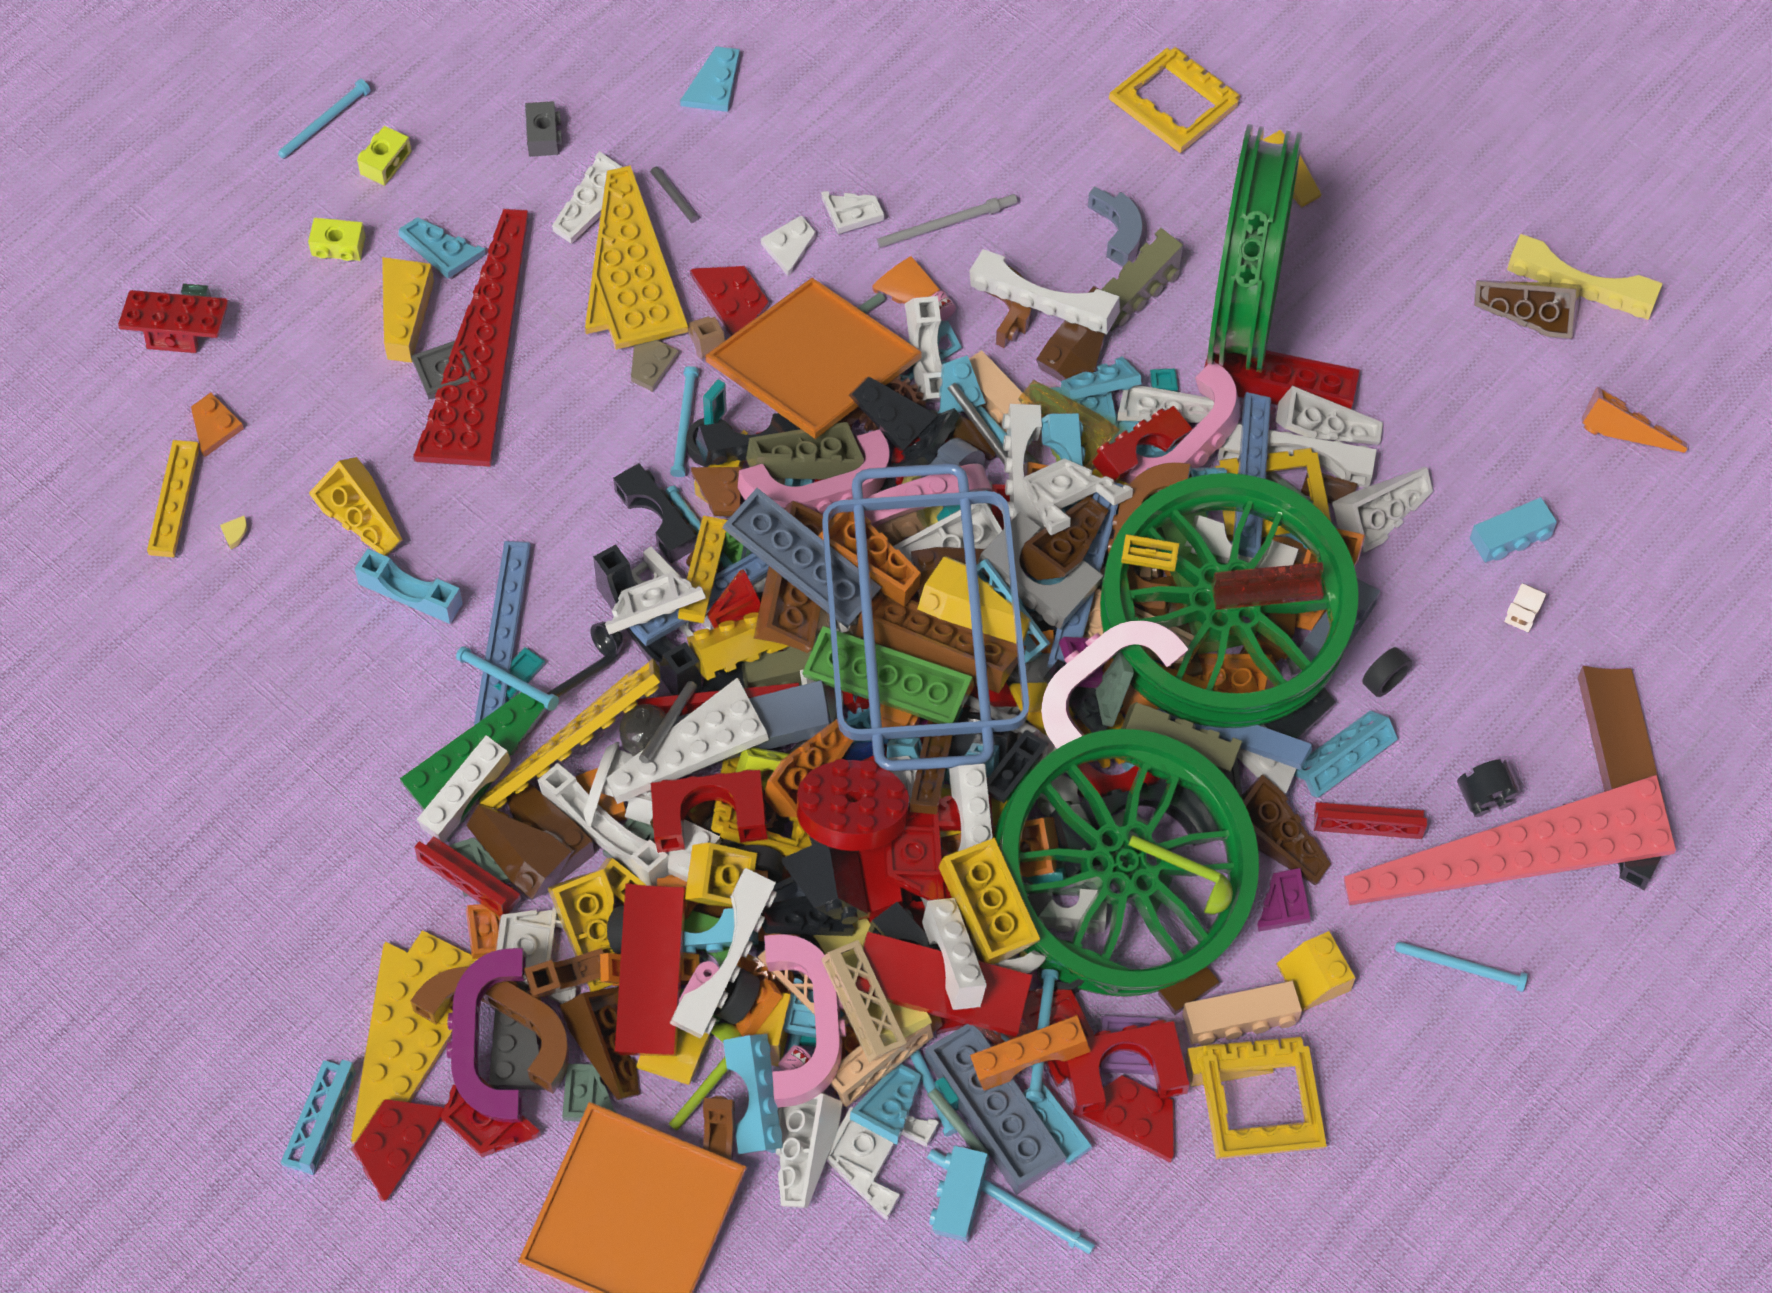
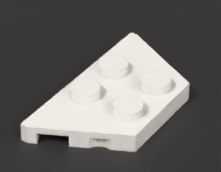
M670 572L623 590L618 598V603L615 604L612 610L614 617L612 621H606L605 626L610 635L633 625L646 623L662 614L673 613L678 608L706 597L702 587L698 586L695 589L690 581L681 579L678 575Z
M1239 748L1236 757L1257 778L1263 774L1286 795L1296 768Z

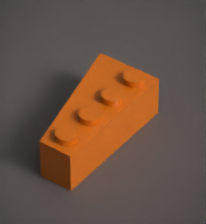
M854 511L837 513L828 523L830 546L858 568ZM865 516L870 578L881 586L880 592L905 607L920 588L921 572L898 549L896 550L888 542V538L882 532L879 533ZM823 531L818 535V537H820L822 540Z

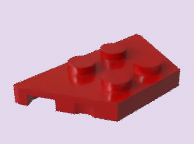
M745 266L693 268L690 270V276L730 336L741 330L769 308V301Z
M744 569L737 573L706 614L713 629L718 628L722 622H737L743 620L747 614L759 613L761 602Z
M1043 989L1028 991L1022 1020L1029 1033L1038 1029ZM1058 989L1054 991L1049 1026L1078 1016L1085 1038L1094 1036L1072 990ZM1060 1060L1045 1061V1065L1056 1087L1061 1086L1068 1077L1065 1062Z
M1121 1075L1103 1087L1106 1099L1104 1110L1077 1115L1074 1108L1073 1115L1169 1163L1172 1162L1174 1156L1173 1100L1169 1098L1160 1099L1157 1092Z
M480 1077L486 1086L492 1088L482 1077ZM455 1084L452 1085L449 1093L450 1098L441 1114L442 1122L481 1158L536 1139L541 1135L540 1131L523 1115L522 1122H501L480 1114L462 1098Z
M384 1099L352 1145L351 1149L355 1157L362 1163L364 1173L368 1180L372 1181L378 1192L377 1196L382 1202L388 1199L443 1112V1107Z

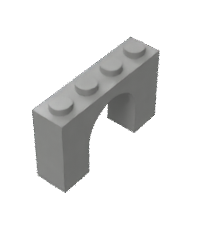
M1019 512L1011 521L1018 597L1026 607L1034 609L1042 615L1048 624L1055 625L1061 630L1099 587L1103 575L1083 560L1063 581L1057 584L1042 585L1030 580L1022 571L1019 558L1024 543L1039 533L1041 527L1022 512ZM1003 529L981 553L978 564L984 559H988L1010 588L1005 529ZM985 568L981 570L985 575L990 577Z

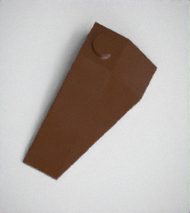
M1087 496L1065 512L1071 518L1070 527L1053 535H1050L1045 527L1024 543L1019 558L1020 567L1037 580L1065 577L1083 561L1108 513V509L1090 496Z
M530 783L520 793L512 792L506 797L514 820L519 822L525 821L532 824V827L552 832L574 850L553 885L558 884L594 856L592 840L573 820Z

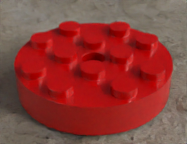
M836 759L834 762L826 763L813 769L802 779L797 792L796 815L802 829L814 840L826 846L847 851L871 850L890 843L904 830L907 822L909 795L905 785L895 774L881 768L873 761Z

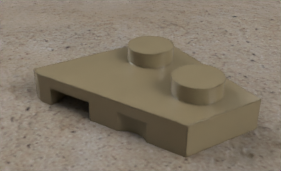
M658 340L634 345L631 382L653 392L678 358L679 350Z

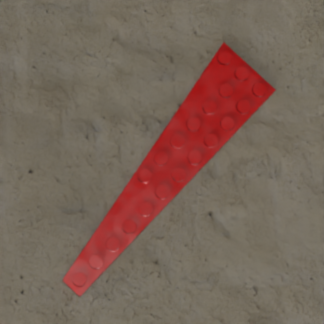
M503 209L493 235L494 239L488 249L486 262L481 268L478 284L475 285L471 303L470 305L468 304L449 356V363L444 370L441 385L459 380L465 376H468L469 382L458 386L446 385L441 389L438 388L433 408L430 409L425 430L422 431L413 456L414 462L491 467L528 223V210ZM461 350L464 351L471 367L468 370V374L462 362L464 356L459 352ZM471 372H473L475 380L471 378Z

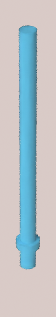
M932 1149L927 1159L944 1168L946 1156ZM984 1179L982 1187L984 1193L1069 1242L1068 1246L1071 1248L1077 1247L1089 1255L1092 1253L1095 1244L1081 1237L1082 1233L1077 1230L1075 1232L1069 1230Z

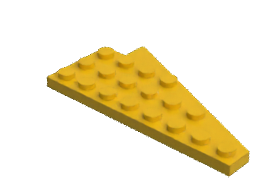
M651 659L637 671L630 670L486 792L481 797L480 804L493 807L494 809L500 808L507 802L506 797L512 792L518 794L529 785L528 780L535 775L538 778L543 776L550 770L551 767L549 765L557 759L560 762L572 753L571 748L578 743L581 746L594 737L593 732L599 727L602 729L607 728L616 720L614 716L621 711L627 713L637 705L636 700L642 695L648 697L659 688L657 684L660 683V666L657 662Z

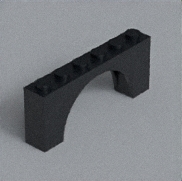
M616 544L593 556L597 589L612 610L615 604L618 603L621 592L636 586L630 563ZM630 627L625 628L647 660L654 659L660 666V678L673 696L680 695L688 681H692L697 685L694 693H701L700 661L686 642L676 647L666 636H663L645 646L632 632Z
M1159 779L1155 785L1151 786L1143 783L1139 794L1138 806L1157 809L1168 784L1166 779ZM1177 784L1165 813L1173 817L1188 835L1219 831L1210 812L1192 790ZM1115 789L1106 793L1107 796L1101 797L1111 815L1126 808L1130 791L1123 792L1122 789ZM1085 797L1081 799L1082 802L1072 804V801H1065L1089 825L1097 831L1100 829L1091 806ZM1055 809L1049 816L1054 818L1059 849L1091 851V846L1064 822ZM1198 843V844H1192V845H1193V846H1197V845H1201V844H1205V843ZM1093 860V868L1097 869L1101 865V862L1098 860ZM1063 861L1068 877L1082 873L1080 863Z

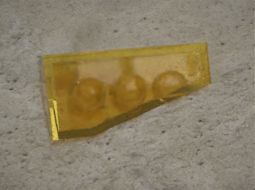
M1033 380L1018 398L1021 404L1041 405V419L1048 414H1079V421L1082 422L1083 426L1082 436L1080 437L1081 447L1085 451L1082 465L1090 470L1094 467L1092 461L1098 455L1096 450L1106 442L1114 443L1120 431L1119 428L1100 414L1036 380Z

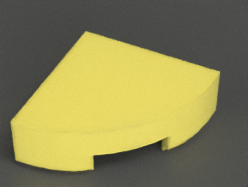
M245 516L220 525L230 550L241 543V539L247 531Z

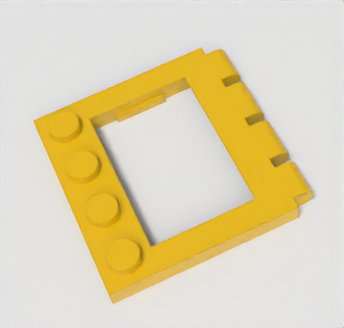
M1174 47L1171 50L1165 48L1109 93V100L1181 153L1236 109L1241 95L1228 85L1223 88L1224 82L1210 72L1205 74L1206 69L1193 59L1188 60V55ZM1164 68L1215 105L1199 116L1195 123L1188 128L1178 126L1167 113L1159 112L1155 109L1154 103L1148 99H1142L1136 94L1140 87Z
M1311 448L1293 450V456H1289L1288 451L1268 453L1266 472L1306 467L1310 500L1331 521L1318 453H1312ZM1237 458L1219 460V466H1215V468H1224L1227 470V473L1238 474L1239 463ZM1222 510L1226 537L1228 541H1233L1235 511ZM1264 518L1262 519L1261 537L1268 535L1273 522ZM1278 526L1275 535L1288 534L1290 532Z
M740 757L724 760L721 773H735ZM772 770L764 771L761 776L769 775ZM716 801L711 826L712 831L719 833L720 838L740 843L736 811L727 803ZM797 821L793 823L791 839L767 831L768 840L741 843L744 845L770 847L784 856L812 845L809 835Z
M1302 1037L1281 1038V1049L1278 1039L1254 1041L1255 1051H1253L1251 1041L1228 1043V1054L1225 1044L1204 1045V1056L1200 1057L1199 1060L1216 1160L1315 1150L1327 1147L1309 1046L1303 1045ZM1295 1066L1305 1122L1239 1129L1228 1128L1226 1116L1228 1110L1224 1086L1221 1085L1219 1073Z

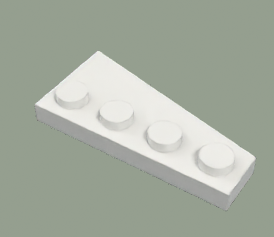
M599 151L595 157V162L587 169L585 178L575 188L573 197L565 204L553 223V232L571 244L601 216L607 171L621 168L622 166Z
M1136 385L1131 389L1123 390L1117 421H1142L1143 419L1149 421L1152 419L1151 416L1159 409L1163 408L1166 411L1170 407L1175 406L1187 422L1200 423L1212 410L1214 402L1208 397Z

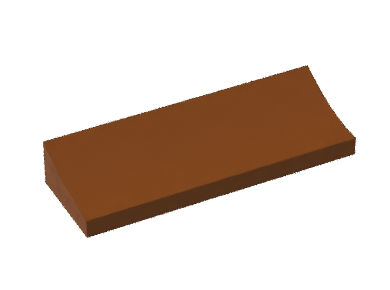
M792 501L784 508L817 536L823 531L822 514L795 501ZM769 566L753 639L784 644L808 653L813 649L821 607Z
M882 592L872 600L875 643L972 676L974 683L977 684L972 629L917 609L919 603L911 599L905 607ZM861 611L859 613L856 635L864 638ZM983 633L989 690L1000 693L1006 680L1018 664L1016 643Z
M1582 666L1578 682L1604 792L1657 775L1632 668L1605 669Z

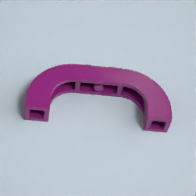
M523 948L496 950L480 957L471 964L458 982L453 1000V1013L448 1014V1029L452 1030V1041L447 1042V1057L451 1058V1071L455 1086L462 1098L477 1112L501 1122H522V1093L519 1090L492 1089L486 1086L480 1078L478 1071L480 1005L485 993L492 986L504 981H526L524 969L526 968L527 953Z

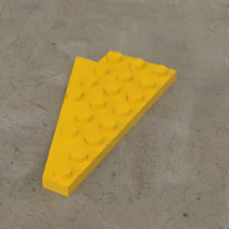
M631 165L608 170L606 174L585 321V334L609 329L616 350L688 332L686 319Z
M423 930L408 952L386 941L383 944L352 1130V1144H354L382 1100L388 1099L411 1103L446 1048L447 1042L452 1038V1030L448 1029V1014L453 1013V1005L446 1011L438 1024L435 1025L413 1012L410 1000L419 988L433 976L452 968L469 967L477 959H472L471 954Z

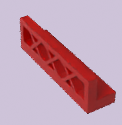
M1315 802L1314 831L1422 839L1427 827V818H1424V810Z
M433 836L426 845L419 841L414 846L417 861L500 917L503 914H509L520 901L521 895L436 837Z

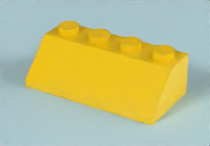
M995 838L943 857L939 870L952 898L956 900L965 928L981 962L994 965L1011 958L1040 941V937Z

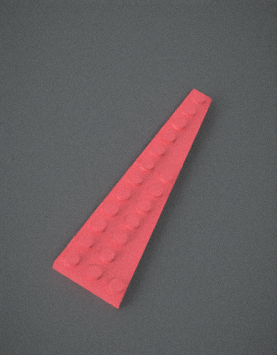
M1655 775L1344 876V884L1350 906L1675 854L1676 849L1658 778Z

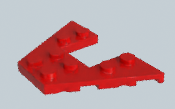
M988 794L991 828L993 829L991 796ZM947 795L940 799L937 814L908 813L904 830L896 839L884 845L886 880L928 901L952 898L939 870V865L942 861L940 831H961L959 809L952 796Z

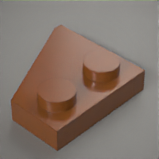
M691 467L692 477L699 485L700 492L704 499L707 500L714 516H732L740 507L741 493L738 489V478L741 467Z

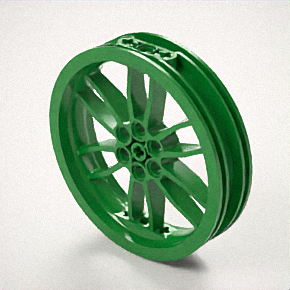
M1248 124L1246 127L1218 276L1207 364L1213 365L1215 355H1220L1219 365L1224 366L1227 353H1238L1247 356L1246 370L1251 369L1252 361H1258L1257 372H1262L1286 244L1300 157L1302 132H1297L1295 142L1290 141L1291 131L1286 130L1283 144H1274L1263 141L1264 127L1259 126L1257 136L1253 135V125Z
M1234 473L1201 475L1174 483L1152 495L1128 517L1119 530L1109 552L1105 576L1103 577L1100 597L1101 626L1104 634L1117 625L1131 621L1154 622L1167 628L1196 620L1199 621L1202 626L1188 647L1191 650L1185 654L1175 677L1155 663L1139 644L1129 645L1120 650L1119 652L1123 654L1134 669L1130 684L1152 704L1180 719L1217 728L1251 727L1278 720L1298 710L1313 699L1329 682L1340 664L1355 624L1358 609V583L1354 563L1341 535L1331 521L1306 498L1283 485L1256 476ZM1214 510L1243 512L1234 533L1228 564L1221 565L1217 563L1202 536L1183 516ZM1249 514L1269 520L1273 524L1264 544L1250 563L1238 559L1240 537ZM1172 521L1194 548L1203 565L1199 569L1179 554L1177 555L1175 571L1194 587L1156 586L1129 590L1127 572L1130 564L1121 562L1126 534L1165 541L1156 530ZM1278 526L1284 528L1300 540L1314 555L1318 568L1291 570L1263 579H1257L1254 576L1268 554ZM1130 544L1129 547L1140 548L1141 546ZM1156 548L1158 552L1172 554V551ZM1239 574L1243 579L1235 580L1231 575ZM1212 577L1216 579L1217 582L1208 583L1205 580V578ZM1317 581V583H1320L1322 595L1320 598L1294 599L1270 596V593L1290 585ZM1249 594H1257L1261 599L1253 600L1249 597ZM1203 600L1208 605L1199 606L1195 601ZM1164 601L1187 604V607L1166 615L1138 619V617H1135L1133 603ZM1326 609L1329 631L1320 651L1312 661H1309L1291 638L1262 613L1298 614ZM1245 616L1252 622L1244 623L1239 618ZM1218 619L1223 621L1225 625L1217 626L1213 621ZM1258 631L1279 646L1302 671L1289 681H1286L1263 653L1254 633ZM1236 635L1239 637L1255 665L1275 687L1250 693L1213 691L1223 665L1229 636ZM1209 637L1219 641L1216 664L1207 688L1202 689L1186 683L1182 679L1191 658L1204 640ZM1118 653L1115 654V655L1112 657L1113 660L1116 658V656L1118 655Z
M1110 729L1078 737L1060 746L1041 760L1017 787L1001 812L993 837L1040 937V941L1024 949L1025 953L1029 954L1035 950L1044 955L1046 959L1040 965L1041 968L1057 971L1059 973L1058 979L1070 984L1077 979L1083 980L1085 982L1078 989L1094 994L1114 997L1152 994L1173 986L1202 970L1217 959L1237 937L1248 918L1257 890L1259 876L1257 840L1249 813L1238 792L1227 777L1205 756L1178 740L1155 732L1137 729ZM1118 758L1139 767L1128 794L1122 827L1115 824L1100 794L1079 770L1078 766L1097 760ZM1149 772L1158 778L1166 779L1168 784L1158 808L1147 824L1137 821L1136 818L1140 790L1146 773ZM1064 773L1069 774L1089 802L1100 826L1098 831L1070 808L1051 783ZM1177 784L1192 790L1210 812L1219 829L1217 832L1189 834L1159 844L1152 839L1151 835L1169 807ZM1041 793L1047 797L1064 822L1091 846V851L1072 849H1049L1025 853L1020 851L1021 837L1027 817ZM1129 832H1134L1139 838L1169 851L1185 845L1223 841L1227 863L1203 866L1228 874L1233 895L1228 908L1218 913L1208 932H1205L1188 907L1158 878V875L1189 877L1199 875L1155 857L1157 861L1156 866L1150 865L1146 860V854L1148 853L1128 845L1130 842ZM1102 835L1111 837L1113 846H1106L1102 841ZM1122 858L1127 859L1126 864L1129 865L1126 868L1122 866L1123 861H1120ZM1058 860L1080 863L1082 873L1061 881L1023 885L1020 862ZM1093 860H1098L1102 863V872L1093 868ZM1137 879H1142L1146 882V891L1140 890L1137 887ZM1087 882H1093L1098 891L1079 920L1071 943L1053 936L1036 915L1027 897V894L1058 892ZM1110 882H1116L1120 886V894L1111 891L1109 887ZM1150 895L1156 897L1172 910L1197 939L1198 943L1183 954L1161 925L1149 899ZM1128 898L1133 900L1149 931L1171 957V961L1138 969H1128L1110 961L1121 932ZM1104 901L1112 904L1113 908L1109 935L1103 953L1099 955L1094 951L1082 948L1080 943L1092 916Z

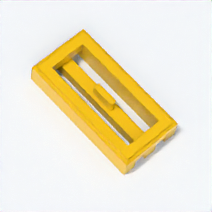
M1126 534L1121 562L1175 572L1179 543ZM1130 544L1169 550L1172 551V554L1158 552L1152 549H1140L1129 546Z

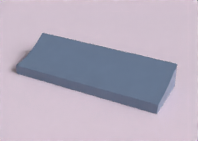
M756 488L727 520L723 529L829 613L824 541L760 489ZM830 546L835 619L848 628L862 611L859 572L855 565ZM870 578L871 599L873 600L878 595L881 586Z
M822 680L749 698L769 738L768 741L753 746L754 748L768 750L808 740L831 724ZM689 714L678 716L672 727ZM741 752L720 761L740 757Z
M967 1024L925 1049V1060L938 1079L946 1078L959 1098V1111L980 1142L988 1150L990 1157L1017 1196L1037 1179L1065 1162L1066 1156L1013 1078L1010 1082L986 1091L983 1090L970 1055L988 1049L991 1046L977 1026Z

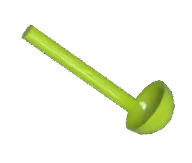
M1132 835L1129 846L1215 882L1204 913L1214 915L1228 908L1232 900L1233 891L1231 883L1226 876Z
M726 1022L715 1024L711 1030V1033L721 1042L726 1039L742 1037L736 1026ZM725 1057L669 1122L673 1129L678 1131L729 1070L726 1066Z

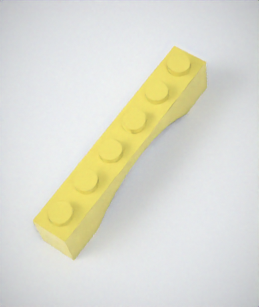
M1520 234L1507 268L1508 271L1516 275L1525 276L1538 282L1581 285L1580 296L1587 300L1596 301L1612 309H1619L1635 317L1647 320L1650 318L1663 284L1641 275L1627 278H1605L1583 273L1561 261L1543 241Z

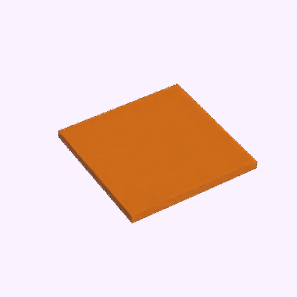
M810 278L706 354L705 358L706 362L816 439L858 407L849 394L866 377H871L886 386L920 360L922 352L814 278Z
M589 1102L518 1263L588 1293H693L747 1168L739 1163Z

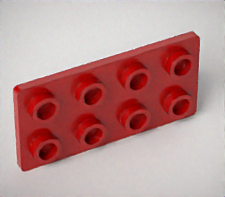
M130 290L118 322V327L122 330L143 331L147 349L197 353V336L211 338L219 336L228 307V299Z

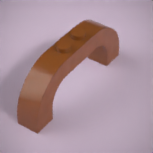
M1176 462L1159 464L1145 470L1129 484L1133 489V494L1131 498L1120 503L1118 515L1115 514L1113 517L1112 527L1115 533L1114 539L1110 538L1108 554L1119 530L1128 517L1155 493L1174 483L1192 478L1191 464ZM1130 564L1127 572L1129 590L1169 586L1167 584L1150 583L1142 580L1135 573V565ZM1150 601L1135 602L1133 604L1134 607L1153 616L1169 614L1171 602Z
M469 967L445 970L426 981L410 1000L413 1012L437 1025L446 1011L453 1005L458 982ZM504 981L492 986L485 993L482 1002L522 1024L539 1036L542 1041L541 1049L527 1070L529 1079L554 1094L566 1074L569 1063L568 1042L561 1020L549 1006L542 1002L540 997L533 998L531 991L524 992L518 988L514 981Z

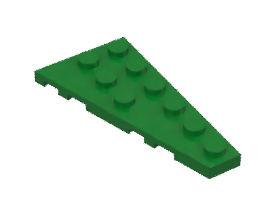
M520 692L400 778V782L424 811L485 736H488L507 750L509 757L513 756L520 742L526 734L530 733L547 709L539 701ZM493 782L484 785L474 795L465 808L460 823L464 822L469 815L468 812L477 800L481 799ZM453 831V832L450 834V836L446 839L448 842L450 841V839H451L452 836L454 835V831Z

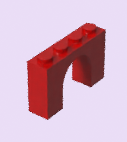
M760 769L726 774L717 773L702 777L691 776L685 779L662 780L661 782L651 783L653 829L658 853L685 850L684 819L687 813L695 805L711 800L727 803L736 811L740 843L768 840L763 782Z
M1157 1020L1150 1023V1026L1139 1028L1137 1025H1131L1119 1032L1111 1033V1031L1105 1030L1096 1033L1092 1037H1087L1086 1041L1091 1052L1064 1061L1076 1114H1085L1105 1109L1106 1099L1099 1067L1106 1057L1119 1051L1135 1052L1148 1061L1154 1073L1160 1099L1187 1094L1189 1081L1174 1021Z

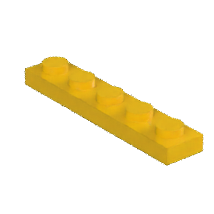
M172 441L147 547L148 555L175 558L200 449L198 442Z
M703 515L687 580L690 581L695 589L698 586L702 587L706 598L679 608L678 619L699 623L705 622L725 541L726 531L723 529V526L727 522L726 519Z

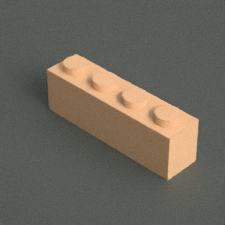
M982 350L969 358L985 404L981 406L989 412V415L997 424L1002 426L1003 414L1008 413L1010 404L1034 405Z
M1293 981L1188 1002L1184 1004L1182 1015L1190 1043L1207 1045L1219 1038L1235 1039L1243 1033L1253 1032L1259 1034L1268 1031L1272 1027H1291L1296 1022H1299L1302 1010Z

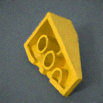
M357 457L338 461L309 492L324 514L330 518L334 517L342 523V527L348 531L352 530L359 535L361 541L378 553L388 556L402 541L372 476Z
M947 556L943 557L925 583L917 609L939 619L972 629L966 564ZM978 576L983 633L1016 643L1012 603L1008 599L1005 600L993 590L994 587L984 582ZM1020 611L1024 644L1031 619Z

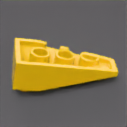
M604 869L583 874L548 887L556 912L575 957L602 948L603 953H614L607 938V924L609 916L613 911L614 895ZM601 979L587 983L590 992L613 984L601 982Z

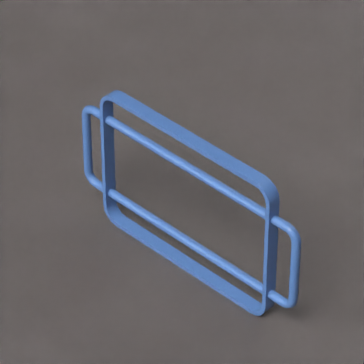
M956 464L915 465L861 470L852 480L853 499L833 502L824 511L822 519L836 711L839 729L844 736L852 740H872L875 762L881 768L888 771L952 768L962 765L984 764L990 760L994 753L993 732L1011 731L1019 728L1026 721L1029 709L1008 503L1002 495L996 492H969L967 474L962 467ZM952 474L958 480L959 493L863 499L862 484L868 479ZM971 504H994L1002 511L1004 519L1023 705L1020 715L1012 719L992 720ZM960 505L981 721L882 728L864 511ZM854 511L871 729H855L848 726L844 721L842 712L828 523L831 517L841 512ZM982 733L983 751L977 755L889 760L884 755L883 739Z

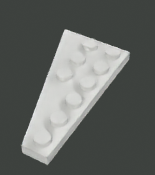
M736 678L673 726L647 764L639 760L641 751L609 775L606 780L617 804L651 790V783L678 779L768 741V734L739 679Z

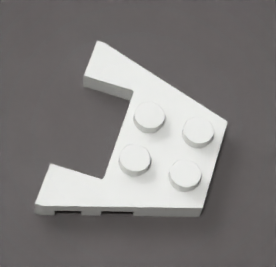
M1062 459L1023 477V487L1050 535L1070 527L1071 518L1060 510L1067 505L1097 492L1114 506L1131 498L1133 494V489L1130 486L1124 485L1122 488L1115 485L1113 479L1106 476L1103 478L1092 475V470L1067 459Z
M553 908L552 910L540 912L533 910L501 915L496 950L523 948L527 953L526 968L549 961L551 958L554 928H563L556 909ZM526 978V981H516V982H518V983H520V984H522V985H524V986L530 988V987H529V984H528V981H527V978ZM576 988L546 997L563 1004L575 997Z
M850 1107L837 1131L826 1161L884 1219L888 1220L900 1198V1194L876 1183L875 1180L895 1144L850 1120V1111L853 1109ZM908 1116L901 1135L927 1147L939 1126V1122L928 1119V1121L918 1120Z

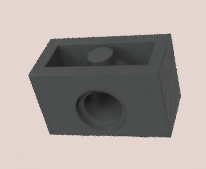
M554 101L525 103L529 157L558 155V145H562L561 130H557V126L561 125L560 111H555Z

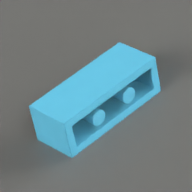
M1540 497L1474 525L1470 540L1485 563L1493 559L1497 561L1512 551L1524 550L1533 542L1547 540L1552 536L1557 521Z
M955 1145L952 1153H947L944 1163V1169L947 1170L945 1181L940 1180L937 1189V1197L940 1198L938 1209H932L929 1225L933 1226L932 1230L935 1235L968 1243L989 1163L987 1153Z

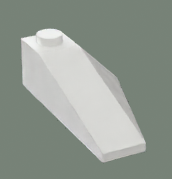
M1294 386L1279 401L1276 422L1283 428L1308 438L1378 445L1381 441L1383 422Z
M1423 467L1355 491L1332 502L1338 527L1342 530L1365 535L1362 553L1383 544L1389 538L1387 535L1395 527L1398 528L1403 523L1402 519L1410 511H1415L1433 492L1428 468Z
M820 1093L817 1097L803 1104L778 1107L783 1148L776 1149V1155L780 1157L781 1167L778 1172L781 1206L808 1208L838 1131L842 1101Z

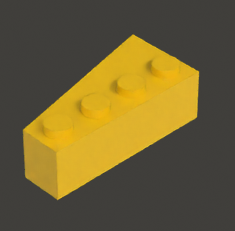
M382 257L383 328L387 360L412 363L411 356L415 354L434 284L432 266L429 263Z
M759 613L747 614L743 620L737 622H722L718 628L711 630L700 629L695 631L693 636L687 637L689 647L699 659L700 671L706 680L716 677L715 672L724 669L725 672L736 669L737 662H753L758 660L762 655L761 652L774 653L789 646L753 639Z

